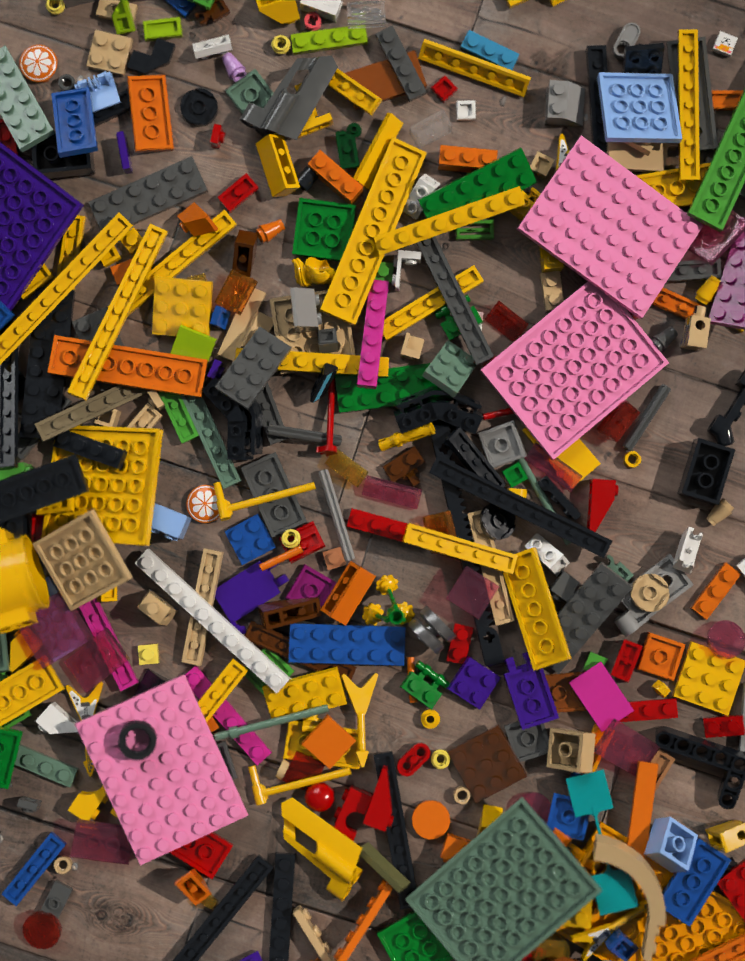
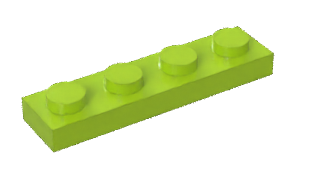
M365 24L290 34L293 55L368 45Z

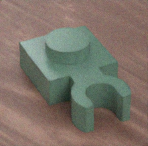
M605 556L609 559L607 566L628 582L634 576L621 562L615 565L612 556Z

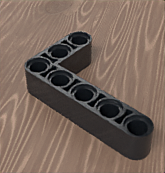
M667 726L657 728L655 731V741L658 747L725 769L718 790L719 805L724 809L734 808L745 781V762L740 766L734 763L739 759L745 761V753ZM661 734H666L669 736V738L667 740H661L659 736ZM684 740L687 741L688 744L684 747H681L678 745V742ZM699 747L707 749L704 753L697 752ZM718 753L726 755L723 759H717L715 756ZM732 777L738 779L736 783H730L728 780ZM725 795H730L732 797L728 801L722 799V797Z

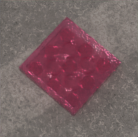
M60 592L49 597V608L40 609L35 612L38 623L19 629L43 669L94 639L77 609L70 611Z

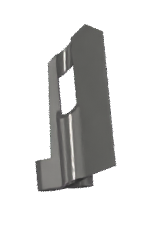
M333 56L297 58L265 107L261 108L253 103H249L239 120L246 126L255 129L263 137L268 134H279L297 140L338 68ZM309 70L296 94L288 93L287 88L296 72Z

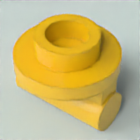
M319 715L303 718L302 732H312L322 721L321 718H318Z

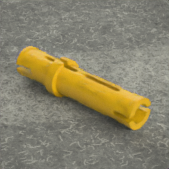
M430 422L403 434L399 432L393 433L390 437L378 440L379 448L381 451H385L393 447H402L403 444L434 435L435 427Z

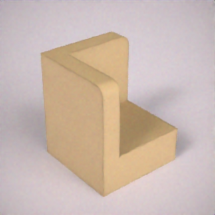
M407 332L400 357L419 362L424 339L411 336Z
M116 409L99 416L98 420L95 419L94 423L105 427H117L121 412Z

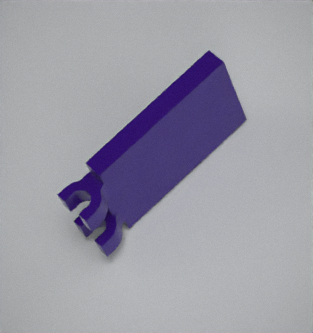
M260 560L217 587L215 598L230 622L239 620L256 609L258 605L264 604L281 593L278 587L288 582L289 579L286 574L278 579L274 578L270 570L277 565L262 571L259 566L262 563Z
M528 652L522 653L526 664L517 667L513 657L504 659L508 673L503 675L521 730L559 718L543 668L536 671L533 670Z

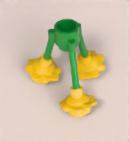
M383 575L381 579L376 581V590L380 591L382 595L386 593L389 595L392 607L388 609L387 616L385 617L383 616V609H380V604L369 603L368 607L363 608L362 619L365 620L367 625L372 624L374 626L382 620L385 623L391 622L396 625L409 623L412 617L415 616L413 606L411 604L408 605L405 601L401 604L396 603L393 591L398 589V580L393 575Z

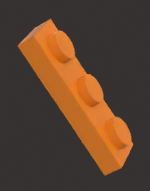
M724 562L690 608L707 620L741 576V573Z

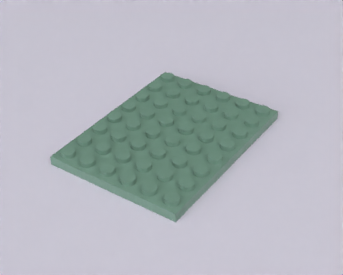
M522 796L409 894L405 900L456 961H521L601 893L603 889Z

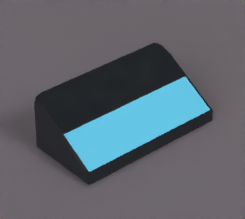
M328 363L324 364L311 389L310 402L314 403L326 394L338 371L337 366Z

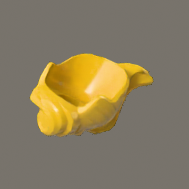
M309 257L306 259L305 264L299 258L292 260L295 267V279L299 285L307 287L312 283L331 284L336 270L330 267L327 260L320 261L314 257Z

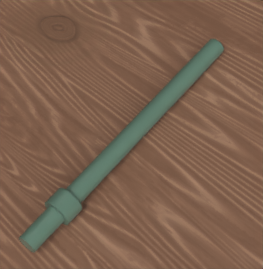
M525 458L518 459L517 462L523 468L543 507L555 512ZM563 539L566 546L571 543Z
M326 704L241 727H229V730L214 733L216 741L230 737L231 739L238 738L241 734L327 713L329 708Z

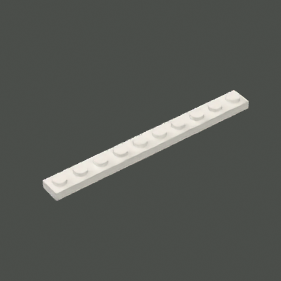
M146 549L135 562L142 571L276 694L291 679L150 549Z

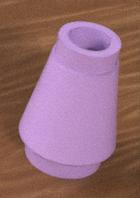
M231 52L222 56L230 79L237 82L246 76L245 67Z

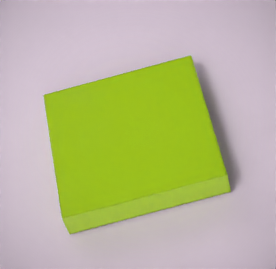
M181 325L170 354L207 359L209 363L217 339Z

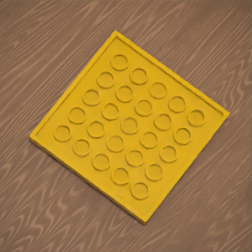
M80 425L68 430L128 451L121 470L77 455L90 491L74 496L75 512L44 515L41 538L94 509L113 544L149 546L163 430ZM53 446L51 463L74 455V453Z

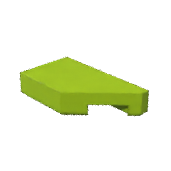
M120 0L111 16L116 35L136 30L128 0Z

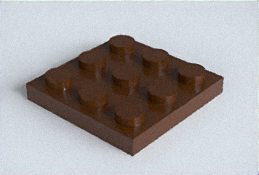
M499 724L447 752L476 803L527 777L524 768Z

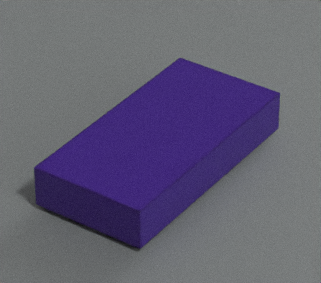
M123 131L117 132L116 137L122 169L126 174L133 173L126 135Z

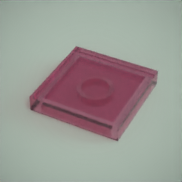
M466 566L446 599L479 619L499 586Z

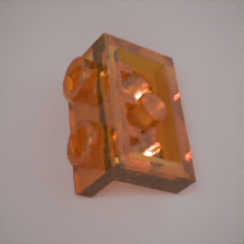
M232 269L215 303L241 316L258 281Z
M450 510L423 517L425 528L457 537Z

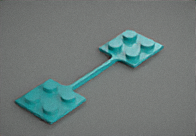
M604 769L565 778L575 817L592 815L595 819L598 834L602 835L597 815L601 811L613 809ZM606 863L605 872L592 875V878L603 889L595 897L600 916L639 907L632 878L627 872L622 869L613 870Z

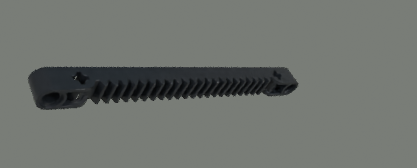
M444 421L434 422L435 434L430 436L435 457L438 455L450 461L449 458L452 456L453 450L444 441L451 434L449 424ZM442 445H444L446 448L449 447V450L446 452L445 455L443 452L439 451ZM441 479L454 537L470 541L473 539V536H468L467 534L471 529L465 527L470 522L464 521L468 514L462 513L466 506L460 505L464 499L458 497L462 494V491H457L458 487ZM460 559L485 667L505 663L499 635L495 629L489 627L493 620L487 618L491 612L485 611L489 604L483 603L488 598L482 596V593L486 590L480 588V586L484 582L478 581L482 574L476 573L480 566H475L474 563ZM486 632L493 634L490 642L484 639Z

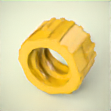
M629 451L624 455L623 462L625 466L635 468L641 463V456L635 451ZM630 455L636 457L634 464L628 461Z
M657 680L651 686L662 698H665L671 691L660 680Z

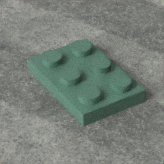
M448 340L422 376L452 397H455L476 365L471 355Z

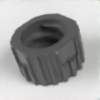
M63 74L59 78L58 84L62 91L75 89L74 84L76 82L72 75ZM65 81H71V86L65 87L63 85Z

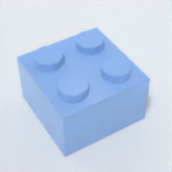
M154 503L151 532L159 534L161 531L165 533L164 537L173 541L183 539L192 518Z
M672 817L654 819L644 855L672 873L689 871L698 835Z

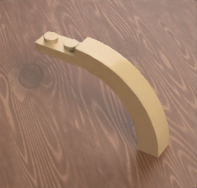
M595 834L593 846L594 861L612 864L627 872L640 885L646 896L648 908L641 953L643 961H651L652 954L656 953L655 936L659 935V926H665L666 921L665 903L658 878L649 863L636 850L615 838Z

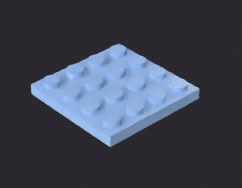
M598 73L597 81L605 142H681L682 133L673 74Z

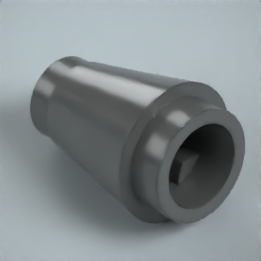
M669 327L653 336L651 341L660 352H664L678 333L673 327Z

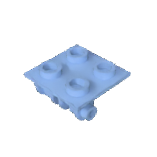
M104 71L98 74L97 77L93 75L94 79L92 80L88 77V81L84 79L74 84L75 89L90 88L93 113L121 103L113 75L110 71Z

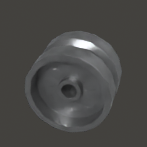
M425 606L420 611V616L426 623L423 624L418 618H413L407 625L416 633L415 636L426 647H429L435 654H438L444 649V646L437 637L440 635L446 642L450 643L456 635L428 606Z

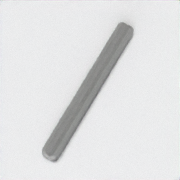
M329 470L319 471L321 483L344 559L348 562L355 559Z

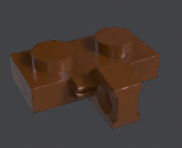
M414 446L383 466V469L392 483L400 478L404 481L409 479L414 487L420 483L415 475L419 472L417 467L425 463V461Z

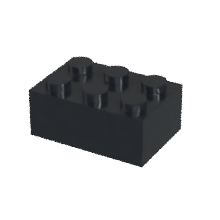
M56 134L31 147L33 167L49 179L95 174L93 152L60 158Z
M701 438L694 439L677 494L713 506L719 505L736 449Z

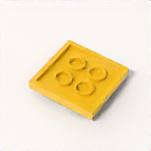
M156 276L154 283L152 334L177 336L179 327L183 325L210 336L213 281Z
M690 641L672 696L729 715L745 668V660Z

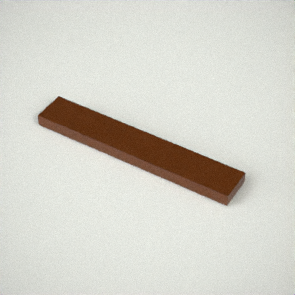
M254 621L250 622L244 635L248 640L286 658L289 657L288 636L272 629L266 630L263 625ZM300 663L316 671L338 667L340 678L342 674H345L350 680L357 668L351 664Z

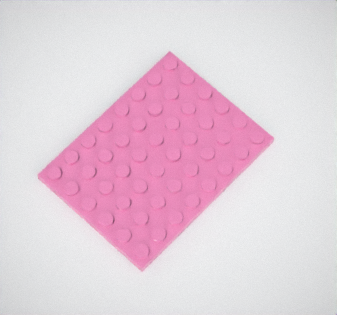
M581 135L517 230L641 319L691 246L703 225L686 215V212Z
M587 281L485 365L480 372L548 456L554 460L669 364V362L627 309Z
M185 674L75 723L140 865L248 816L245 805ZM135 720L149 723L155 729L157 736L156 747L153 753L142 760H131L125 757L118 745L119 734L122 728ZM142 729L131 730L126 736V744L133 751H142L149 744V736Z

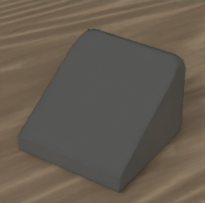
M336 328L317 330L319 353L337 352Z

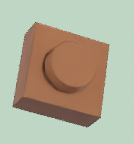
M341 546L322 552L328 570L346 565Z

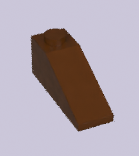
M319 597L279 600L258 605L261 624L266 630L322 616Z

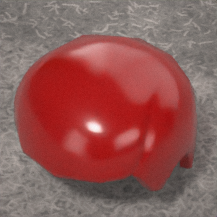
M323 782L310 785L305 792L307 806L316 812L328 810L335 800L334 790Z

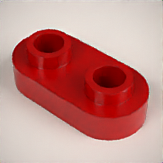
M422 742L414 744L398 760V772L403 776L413 775L429 759L430 749L428 745ZM423 749L424 754L418 755L417 750ZM405 762L410 763V768L405 769L403 764Z

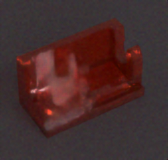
M500 301L496 303L484 319L512 342H515L529 325Z
M624 400L606 416L596 430L601 434H605L607 439L617 443L641 412Z

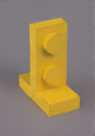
M301 84L295 85V92H297ZM314 108L298 138L332 126L333 119L331 114L327 113L317 117L318 114L316 108Z

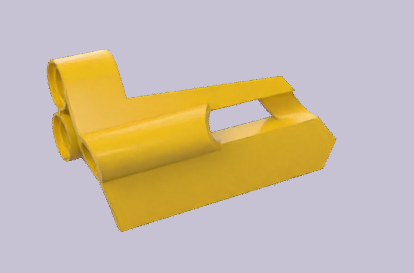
M293 797L282 802L284 840L331 878L326 890L343 901L363 872L357 866L362 847ZM296 827L316 841L317 850L315 853H312L296 841Z

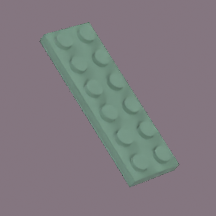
M5 45L0 48V115L23 153L56 133Z

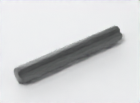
M662 384L622 444V447L626 450H633L671 391L667 385Z
M273 424L267 426V435L326 444L327 433ZM333 434V445L340 446L342 436Z

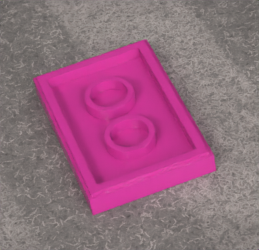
M601 661L569 682L601 732L634 711Z

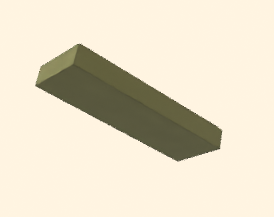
M369 842L361 846L360 856L398 893L409 886L411 882Z

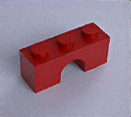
M351 785L349 789L345 788L341 798L344 802L342 807L338 806L334 814L336 821L333 827L354 841L357 830L347 824L346 818L352 812L365 815L372 799V794Z

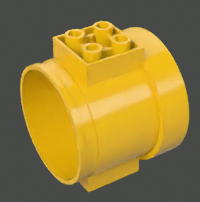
M0 527V635L38 623L35 612L40 609L49 608L50 598L45 574L30 538L27 535H22L15 539L13 533Z

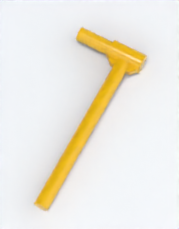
M221 482L213 484L221 521L229 520L233 515V511L316 489L315 483L311 482L230 504L224 498Z
M256 766L248 767L256 805L266 803L270 795L351 775V769L348 767L266 788L259 781Z

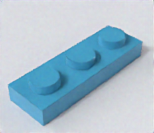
M468 30L460 49L482 60L513 70L520 55L471 30Z

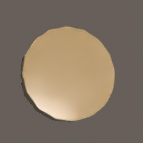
M644 574L639 576L632 584L633 588L630 590V596L638 609L645 612H655L661 610L667 604L670 595L669 587L662 577L656 574Z

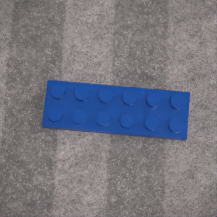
M293 623L290 624L288 662L404 666L406 627Z

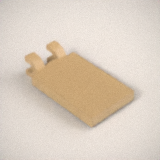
M607 142L608 155L631 172L653 173L664 171V168L675 169L679 165V157L667 158L668 150H676V147H679V143H656L649 156L623 142Z

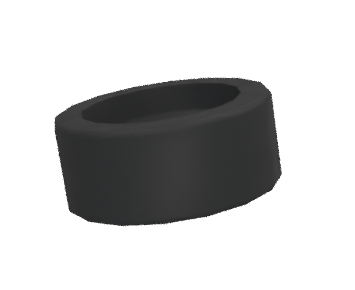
M135 720L129 722L122 728L119 734L118 745L120 751L131 760L147 758L156 747L157 736L155 729L145 721ZM134 729H142L149 736L147 748L139 752L129 749L126 744L127 734Z

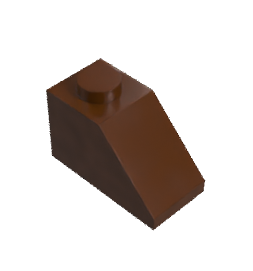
M239 230L234 245L232 274L251 277L257 249L258 233Z

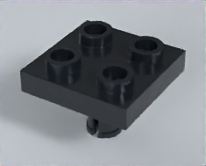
M664 44L626 46L622 73L661 74Z

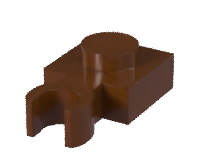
M215 0L210 10L199 11L195 14L196 19L201 16L204 17V20L199 22L200 26H204L211 18L214 23L230 14V10L223 0Z

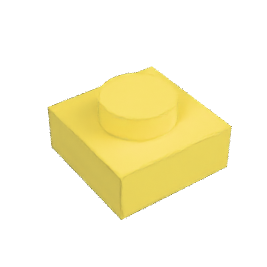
M158 644L138 645L139 665L160 663Z

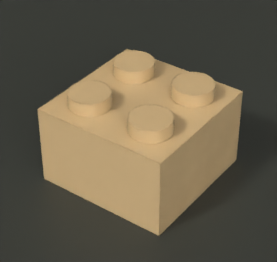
M550 728L546 767L578 773H592L596 733L564 728Z

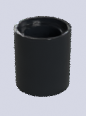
M308 166L297 176L300 188L305 192L319 178Z

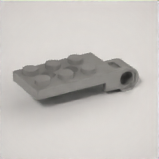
M668 554L642 574H656L660 577L668 575L671 578V583L668 586L670 595L666 605L694 585L683 571L672 567L674 558L671 554ZM629 591L621 601L627 610L613 622L622 634L627 637L658 611L645 612L638 609L632 602Z

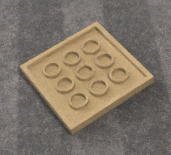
M328 290L315 292V294H319L320 305L316 306L317 313H321L322 324L318 325L319 330L336 328L338 351L328 354L355 355L351 324L319 311ZM291 296L270 299L275 337L291 346V351L319 353L317 330L296 332ZM281 371V375L296 373L295 371Z
M94 509L33 543L35 550L70 611L133 578Z

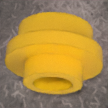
M433 709L425 710L421 715L422 725L428 729L438 726L440 722L438 712ZM433 716L434 721L429 723L427 717Z

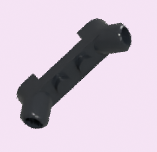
M745 370L735 383L741 390L724 417L720 414L715 416L707 429L709 433L715 436L717 444L728 446L735 442L731 424L740 418L742 414L740 410L743 405L745 406Z

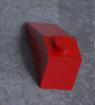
M590 479L587 528L594 532L597 531L615 500V496H618L619 487L616 485V480Z
M384 765L363 824L385 832L387 827L391 828L394 816L391 815L392 802L388 767Z

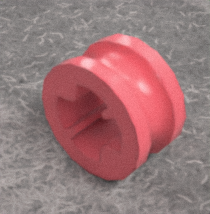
M309 12L304 18L306 29L309 31L319 30L321 27V17L318 13ZM311 18L317 19L316 25L308 24Z

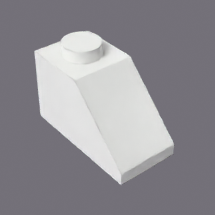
M56 702L51 703L35 721L39 724L38 728L44 733L78 732L75 725L77 721Z

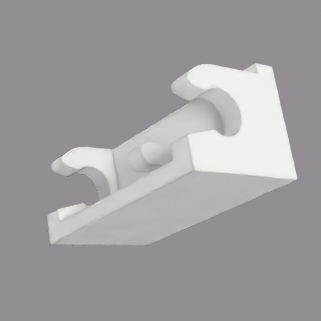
M301 0L300 9L308 13L316 12L320 17L336 22L343 1Z
M688 527L681 535L672 565L673 568L691 574L703 536V533H699V535L692 534L694 528Z

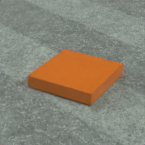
M648 632L636 669L674 681L686 644Z
M327 714L301 744L331 769L356 742V739Z

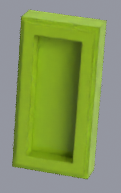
M180 17L143 21L145 42L156 41L157 38L162 40L183 38Z

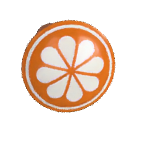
M33 45L22 53L20 69L27 79L46 83L56 72L58 60L55 53L47 46Z
M201 485L194 488L188 495L186 503L190 516L201 523H210L219 518L214 486Z

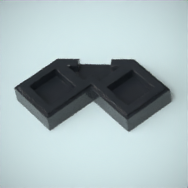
M157 38L151 55L133 50L127 68L143 75L152 73L153 70L170 64L176 45Z

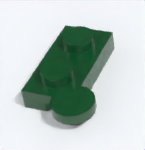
M357 123L349 124L347 131L335 132L340 167L343 170L357 169L359 167L356 138L361 135L362 129Z

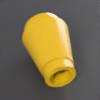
M711 275L696 291L697 295L695 298L701 303L708 305L713 301L721 281Z

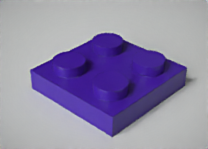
M468 656L447 689L480 710L501 677Z

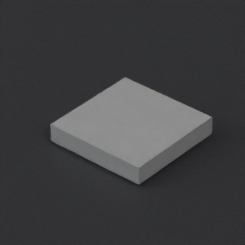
M514 420L478 433L486 459L493 468L527 457Z

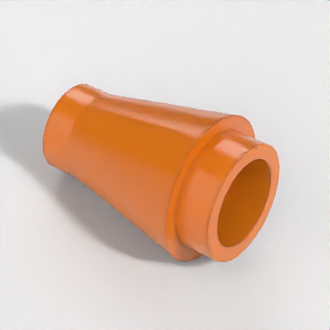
M279 219L259 225V228L255 231L258 233L261 243H268L283 231L285 226Z

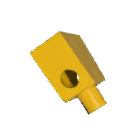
M731 820L705 829L710 845L716 850L727 853L745 845V822Z

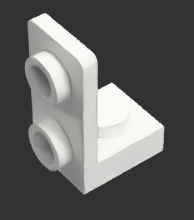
M427 174L421 176L411 191L403 212L417 219L422 212L417 199L437 190L441 184Z
M398 250V256L394 255L393 267H397V272L392 276V286H395V291H399L402 262L411 266L421 263V252Z
M538 533L525 545L526 549L536 548L540 561L556 577L570 563L559 550Z

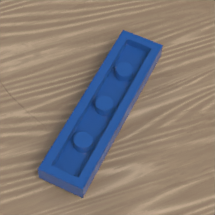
M51 832L1 895L17 906L67 843L54 832Z

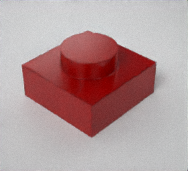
M214 124L210 143L213 148L219 149L220 144L224 143L225 132H223L222 125Z

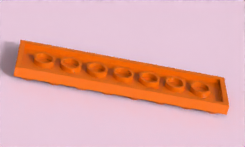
M54 335L47 373L74 378L92 341ZM113 345L96 382L202 398L208 360Z

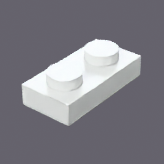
M229 35L192 44L196 59H205L210 57V55L225 54L233 50Z

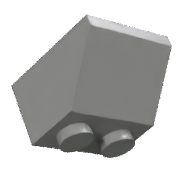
M550 80L547 86L545 124L582 127L585 88L570 81Z
M290 288L296 332L319 330L318 325L322 324L321 313H317L316 306L320 305L319 294H315L314 289Z

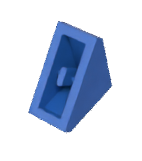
M619 928L614 930L605 940L608 949L623 961H628L639 949Z

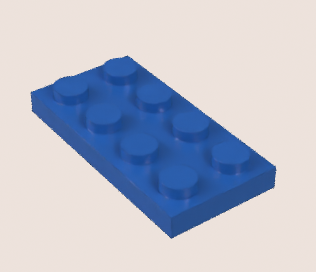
M85 87L51 93L59 157L98 151L90 88Z
M697 837L689 871L674 873L662 892L665 910L690 927L732 860Z

